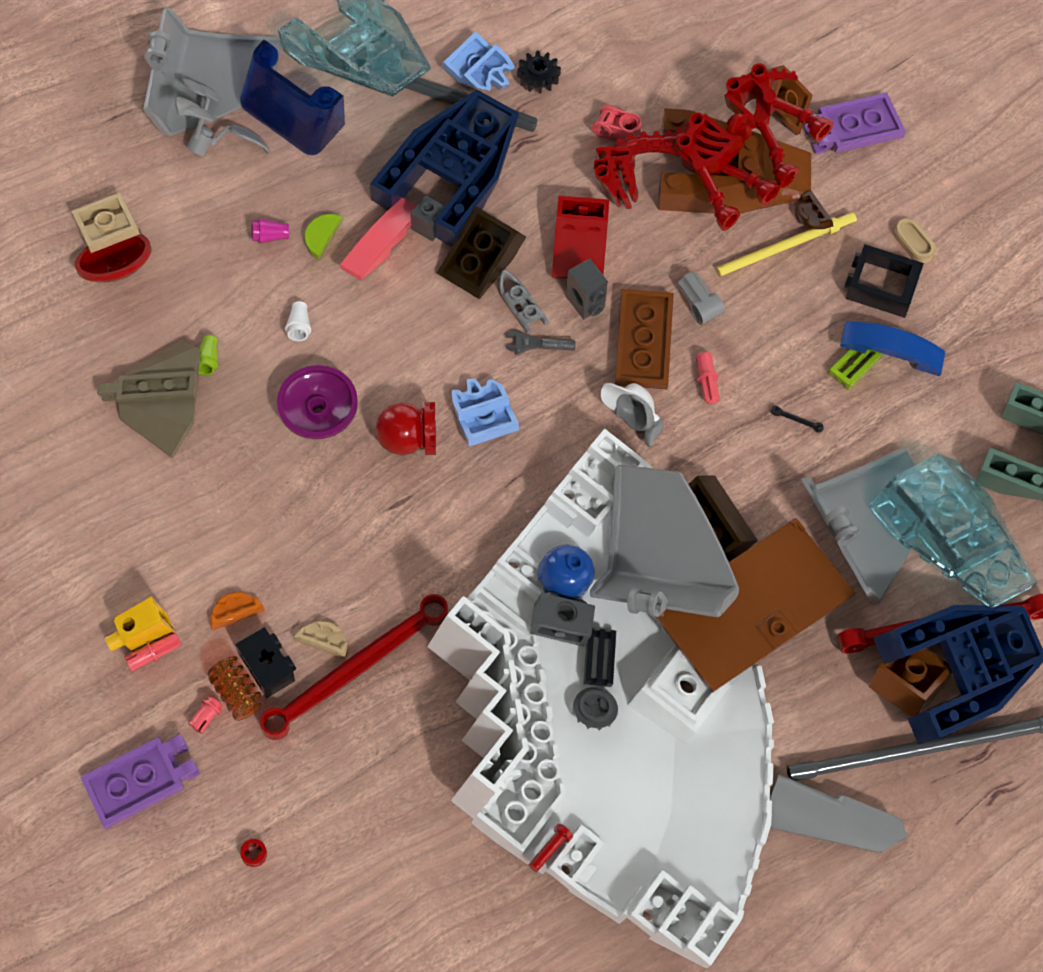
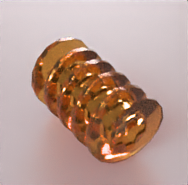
M232 656L216 663L210 668L207 675L209 676V682L215 685V691L221 694V700L227 703L228 711L233 712L234 720L240 721L255 714L261 708L262 703H257L262 695L260 692L251 694L256 686L254 683L245 685L250 677L248 674L239 676L244 667L242 665L234 666L238 658Z

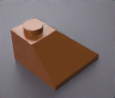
M784 65L775 67L777 72H781L785 68L787 73H791ZM799 80L771 81L773 91L778 98L804 110L809 108L813 95ZM779 109L774 111L796 135L801 133L803 124L798 121L799 118Z

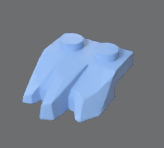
M476 31L442 64V67L460 84L490 91L491 85L499 90L506 88L510 83L503 72H510L516 68L509 56L496 44L492 47Z
M466 379V392L462 393L460 390H452V401L457 420L469 447L520 430L519 423L510 407L509 397L501 383L489 379L486 386L481 387L476 379Z

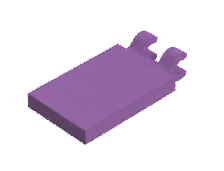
M882 93L819 107L817 115L832 120L834 124L829 134L821 141L813 144L812 147L815 154L824 153L832 147L835 153L904 138L906 131L888 93ZM808 124L803 125L806 134H810V129L807 128Z
M181 734L165 743L162 742L160 737H157L81 776V780L105 829L184 790L185 788L181 781L192 779L201 774L193 759L178 766L174 755L182 754L188 750Z

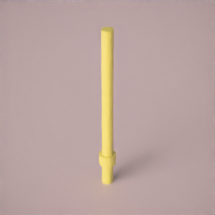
M854 212L839 218L832 217L834 227L809 229L716 267L717 274L721 277L826 233L829 235L840 231L841 227L856 222L857 217Z

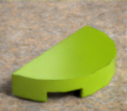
M321 215L313 219L307 226L305 232L306 246L310 254L320 260L343 221L341 215Z

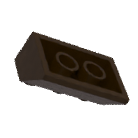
M715 475L696 476L688 484L707 516L728 562L747 551L758 541Z

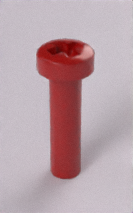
M557 824L554 827L555 834L528 864L533 871L538 872L564 841L570 842L573 838V834L566 826Z

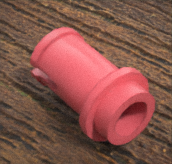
M211 696L202 700L203 705L188 722V725L200 734L204 733V730L216 714H221L222 704Z

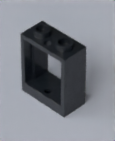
M864 244L861 254L856 252L851 266L856 268L854 274H848L844 288L849 289L846 299L905 318L924 263ZM869 263L908 276L902 296L858 283L864 264Z

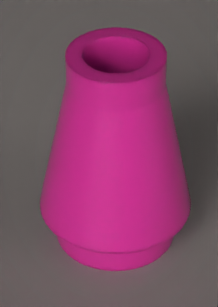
M261 218L252 220V241H258L260 244L280 239H289V224Z

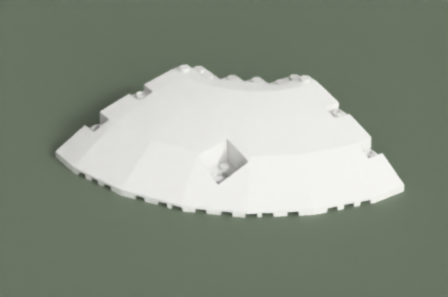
M604 429L468 598L463 596L448 613L427 646L470 680L456 703L477 720L461 741L484 758L451 801L473 818L471 823L526 864H529L555 834L554 827L557 824H563L571 831L573 838L570 842L564 841L538 872L541 874L548 872L568 888L570 893L620 924L628 918L650 936L648 939L707 969L712 965L743 918L744 904L746 898L750 895L754 872L758 869L761 849L766 843L771 827L772 801L770 800V786L773 784L771 749L774 748V740H772V724L774 719L770 703L766 702L764 693L766 683L762 665L758 666V662L712 693L653 616L646 612L630 613L627 603L590 597V589L607 571L615 467L617 465L652 468L647 461ZM564 494H569L572 497V499H569ZM569 544L580 547L592 559L595 569L593 583L585 595L577 599L584 600L587 604L595 605L592 626L594 630L606 629L605 631L607 632L611 630L617 631L612 687L583 684L586 644L579 646L530 634L534 603L541 593H546L543 590L544 586L541 583V579L538 580V565L546 553L558 545ZM509 563L516 564L517 568L514 569ZM558 614L561 619L568 621L564 615ZM594 637L591 678H596L597 637ZM605 639L602 679H606L609 639ZM688 681L693 687V692L687 693L683 691L680 682ZM597 687L604 689L615 698L618 705V714L610 727L606 726L599 731L597 728L587 729L586 725L577 722V717L573 713V702L577 694L586 688ZM598 701L592 708H590L591 716H594L597 712H600ZM567 866L570 870V873L565 874L562 871L561 867ZM643 912L649 913L651 919L646 920L643 917Z

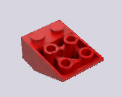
M558 195L551 278L568 279V270L589 258L604 275L610 199Z

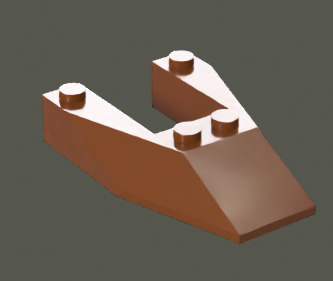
M664 108L662 135H665L666 130L676 133L677 127L685 129V123H689V117L695 112L684 109ZM712 118L727 132L728 125L726 122ZM752 132L749 140L744 141L743 148L728 164L748 173L755 172L760 175V180L765 179L766 181L777 183L775 175H773V162L769 159L768 153L770 150L763 136ZM776 140L780 148H783L785 152L783 162L785 164L790 163L799 170L795 179L788 186L780 187L777 196L765 206L758 201L757 193L754 191L755 188L747 187L745 185L746 182L722 172L710 175L718 191L724 194L725 200L723 204L737 208L740 213L750 212L802 200L801 197L811 190V153ZM661 173L658 210L715 214L713 205H710L708 201L709 194L699 176L687 173Z

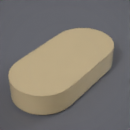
M909 218L899 220L894 229L895 239L913 260L922 263L930 262L936 252L935 243L915 220Z

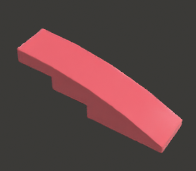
M401 198L361 238L341 263L340 269L360 281L363 280L390 256L391 249L406 237L407 229L411 226V212L416 205Z

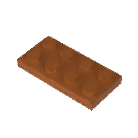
M622 289L615 385L627 386L636 383L643 388L668 389L674 293Z

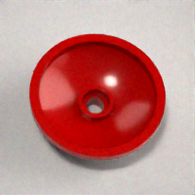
M142 234L93 253L86 247L77 256L75 269L81 278L91 282L120 281L134 274L146 263L151 254L152 247L149 239Z

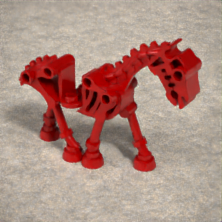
M757 63L753 65L749 74H743L741 77H732L726 82L727 93L724 95L726 105L735 113L727 121V132L706 113L703 115L700 112H695L689 117V123H685V129L677 127L676 133L666 130L665 135H660L659 131H654L653 135H648L645 131H642L640 136L637 137L629 134L625 141L617 139L616 146L596 148L599 159L594 160L595 176L601 190L609 194L618 207H621L620 201L622 200L625 208L631 209L632 205L623 189L619 171H621L631 200L636 203L639 192L634 173L635 156L643 153L660 152L680 157L682 165L701 178L709 194V204L714 207V216L717 218L716 222L723 231H726L736 223L740 216V211L735 207L723 204L725 200L724 194L718 191L710 174L722 172L746 182L745 185L747 187L755 188L754 191L757 193L758 201L765 206L777 196L780 187L788 186L795 179L799 170L796 166L783 162L785 152L778 145L769 127L770 115L776 109H779L799 118L798 121L803 125L808 124L809 133L816 142L821 141L829 134L834 122L826 117L814 116L813 111L806 108L804 110L777 97L773 91L771 81H797L798 76L794 70L791 73H787V70L783 68L781 72H777V68L774 67L771 72H768L764 64ZM756 99V110L753 115L744 106L749 101ZM754 128L761 132L770 150L768 153L769 159L773 162V175H775L777 183L766 181L765 179L760 180V175L757 173H748L728 164L743 148L744 141L749 140Z

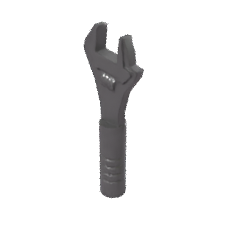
M513 330L506 334V338H516V345H506V349L516 352V355L537 348L575 351L576 340L539 339L528 336L519 330Z

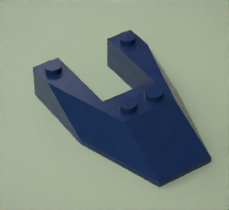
M479 90L470 93L412 131L370 183L371 201L389 210L401 198L407 195L426 170L435 173L459 187L458 191L434 220V237L452 247L474 208L483 209L499 180L519 112Z
M953 605L873 638L884 665L940 643L958 685L960 695L907 718L918 745L944 737L1000 711L1043 663V648L1024 606Z

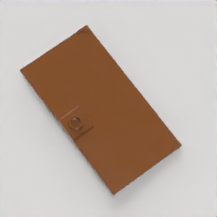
M794 518L729 562L739 586V593L735 601L720 617L666 609L659 617H654V619L665 630L711 692L714 693L852 598L856 593L805 531L800 521Z

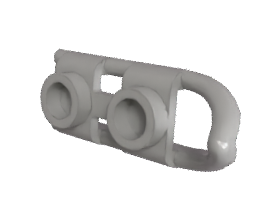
M502 270L499 277V292L527 334L531 333L529 324L539 319L544 325L548 324V319L525 286L509 271ZM505 277H508L515 286L505 293L503 280ZM519 304L523 311L518 312L515 305Z

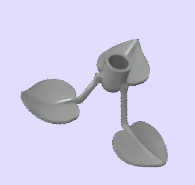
M182 79L181 82L187 89L202 95L205 99L203 109L196 103L183 97H177L175 101L178 116L190 115L199 118L197 128L187 144V148L200 156H205L210 145L216 146L219 139L226 133L231 132L264 148L267 154L269 153L267 144L258 134L236 124L226 126L216 137H213L214 132L203 126L204 120L215 121V117L207 110L210 99L219 102L221 99L220 95L208 86L189 79Z

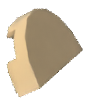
M316 621V623L301 627L294 636V640L346 660L348 652L346 638L341 629L331 622Z

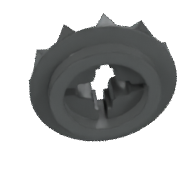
M590 687L580 691L575 697L573 713L576 715L578 723H583L587 729L597 728L600 731L606 726L610 727L618 714V705L613 695L608 691L597 687ZM598 701L600 712H597L596 715L591 716L590 708H592Z

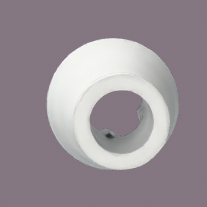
M298 301L292 304V310L285 327L288 338L297 342L306 340L311 333L307 311L308 306L304 302Z

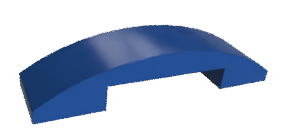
M845 322L840 342L841 347L864 354L867 349L916 363L915 369L937 376L941 375L945 351L934 343L910 332L885 325L867 322Z

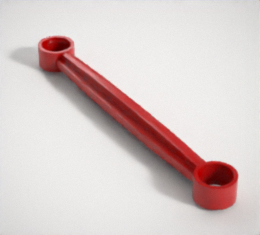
M438 594L427 595L420 603V611L343 662L283 709L270 708L266 710L260 719L263 734L271 740L284 738L289 732L292 721L363 674L426 625L438 626L442 624L448 615L447 601ZM430 603H438L443 606L444 611L439 617H429L425 614L424 608ZM272 716H280L284 718L286 724L282 730L270 732L265 728L267 719Z
M1043 594L1034 595L1023 602L995 605L1024 606L1031 620L1043 619ZM918 619L864 630V628L860 627L844 630L837 635L841 652L843 654L860 652L868 646L876 645L874 637Z

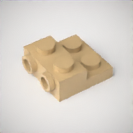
M121 193L72 211L76 225L91 253L139 235L138 227Z

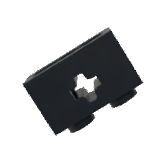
M265 627L235 644L238 655L265 698L295 682L293 671L296 670L293 661L288 655L285 657L279 650L282 648L279 639L274 633L269 635ZM267 658L270 662L272 661V663L268 665V663L263 660Z

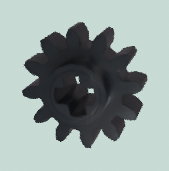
M539 50L536 51L535 57L527 53L526 61L519 60V68H517V77L520 78V85L528 84L529 92L533 88H537L539 94L542 93V88L544 87L551 91L552 84L558 85L559 76L561 75V67L557 66L558 59L549 60V52L544 57L540 56Z

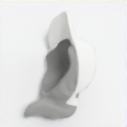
M605 383L601 389L603 403L615 411L617 417L622 418L630 428L644 431V442L648 447H652L653 440L659 436L664 425L662 419L655 413V405L650 393L636 383L629 384L624 388L612 383Z

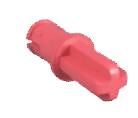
M702 352L695 357L699 371L697 380L702 386L704 401L708 404H713L720 399L717 386L718 374L714 370L712 354L710 352Z
M172 632L151 644L149 641L146 642V646L124 657L133 672L154 660L158 662L159 657L179 648L181 641L177 634Z

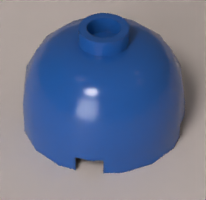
M565 544L558 545L546 553L538 565L537 576L538 580L541 579V583L544 586L543 590L546 593H556L562 598L573 600L582 597L588 591L594 580L595 569L592 559L586 551L580 547Z

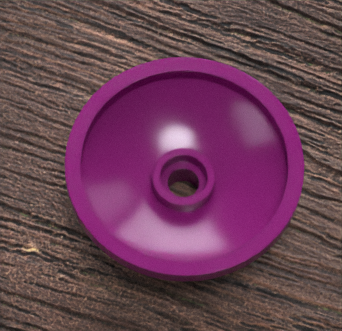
M324 365L307 366L295 371L282 383L277 395L278 414L283 424L294 434L308 439H325L339 434L352 422L358 406L357 392L352 381L341 371ZM317 408L323 409L320 413L314 412Z

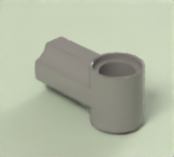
M690 272L678 281L677 287L690 304L692 315L697 323L702 325L724 314L725 308L722 300L716 293L711 294L697 272Z

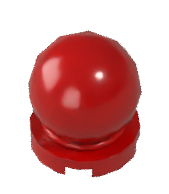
M403 402L390 405L384 409L377 418L375 426L376 437L381 446L390 453L401 456L413 454L420 448L425 449V455H436L435 402H424V408H421V410L413 404Z

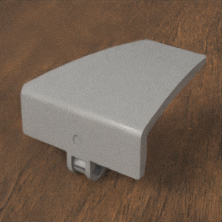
M171 8L163 9L160 29L149 34V49L145 51L144 56L152 68L144 112L162 134L172 136L196 128L198 125V117L177 115L175 107L177 97L188 99L199 105L202 109L205 103L202 95L194 93L182 84L183 78L208 86L220 95L221 99L219 102L210 99L207 110L215 117V120L241 109L274 91L282 44L279 37L231 35L191 30L185 26L180 17Z
M905 448L816 485L808 476L801 478L872 605L880 602L938 505Z
M617 465L614 474L613 517L607 571L590 589V597L627 603L630 613L646 612L653 617H659L666 609L720 617L737 598L739 586L707 516L682 473Z

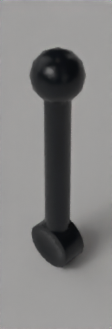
M773 406L770 411L774 416H783L809 426L817 433L824 430L822 423L810 422L782 411L778 406Z

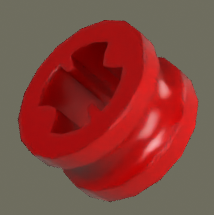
M249 839L242 844L240 855L242 861L247 866L258 867L265 862L267 850L261 840ZM251 846H256L257 850L259 848L262 850V853L257 855L258 859L252 860L251 856L248 858L245 856V853L250 852Z

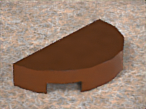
M810 190L801 197V202L796 207L799 221L805 227L812 229L834 227L832 219L813 192Z

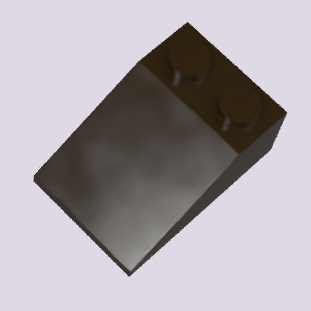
M475 207L437 274L480 299L500 276L501 271L506 269L514 259L526 236Z

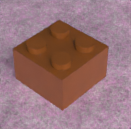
M925 648L885 665L882 662L878 666L869 688L911 717L925 710L944 688L952 671L947 662Z

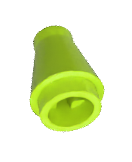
M205 335L198 348L201 351L199 374L212 375L218 368V339L215 336Z

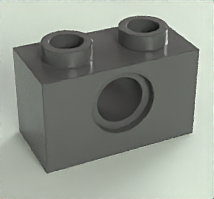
M590 258L568 270L566 297L583 320L589 316H596L601 313L605 308L608 281Z
M541 593L534 603L530 634L584 646L592 634L595 605L587 604L586 601L581 599L570 600L562 598L556 593ZM558 614L564 615L568 621L561 619Z

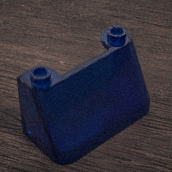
M263 39L252 54L240 94L241 106L247 113L303 153L316 155L327 146L345 125L344 95L329 86L319 87L312 95L306 93L273 69L278 62V51L272 44Z

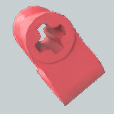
M603 105L600 109L601 115L598 121H595L591 127L592 131L601 138L625 141L629 134H632L634 137L640 136L641 119L634 113L617 109L612 105Z

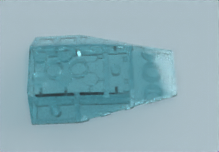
M938 454L895 475L869 505V508L903 546L916 550L920 553V558L928 564L932 562L942 569V574L949 579L955 578L962 583L963 589L991 609L1037 585V580L991 496L958 460Z

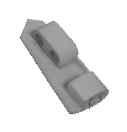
M780 774L770 796L772 801L771 829L882 853L908 837L902 820L896 816L846 796H831Z

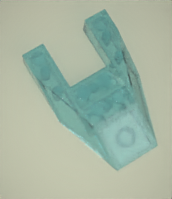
M337 0L339 11L353 21L354 24L330 41H326L298 17L278 30L283 51L297 63L388 96H395L431 69L428 60L402 15L384 0Z

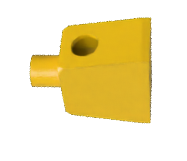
M151 596L116 616L114 623L117 631L106 635L105 641L111 651L126 645L134 652L146 646V642L149 641L151 644L175 632L168 613Z

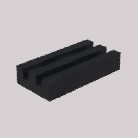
M592 628L591 637L586 642L583 684L612 687L617 631L611 630L607 632L605 631L606 629L594 630ZM594 637H597L596 678H591ZM605 639H609L606 679H602Z

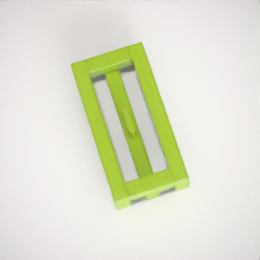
M850 349L829 370L828 375L831 377L835 376L837 378L836 381L840 384H845L844 388L849 390L882 357L883 353L867 349L865 354L862 353L841 373L839 370L858 353ZM871 353H874L850 379L847 378Z

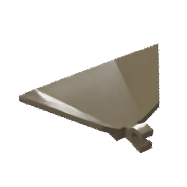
M182 338L125 371L123 375L118 376V383H98L97 394L102 395L103 401H113L116 399L121 421L173 458L194 424L201 351Z

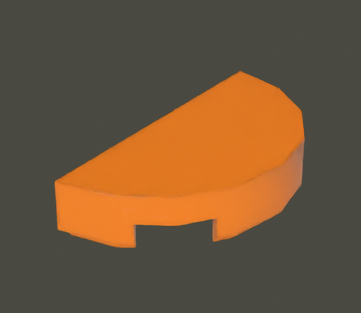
M243 592L228 593L217 601L210 615L212 631L264 612V606L258 598L243 594Z

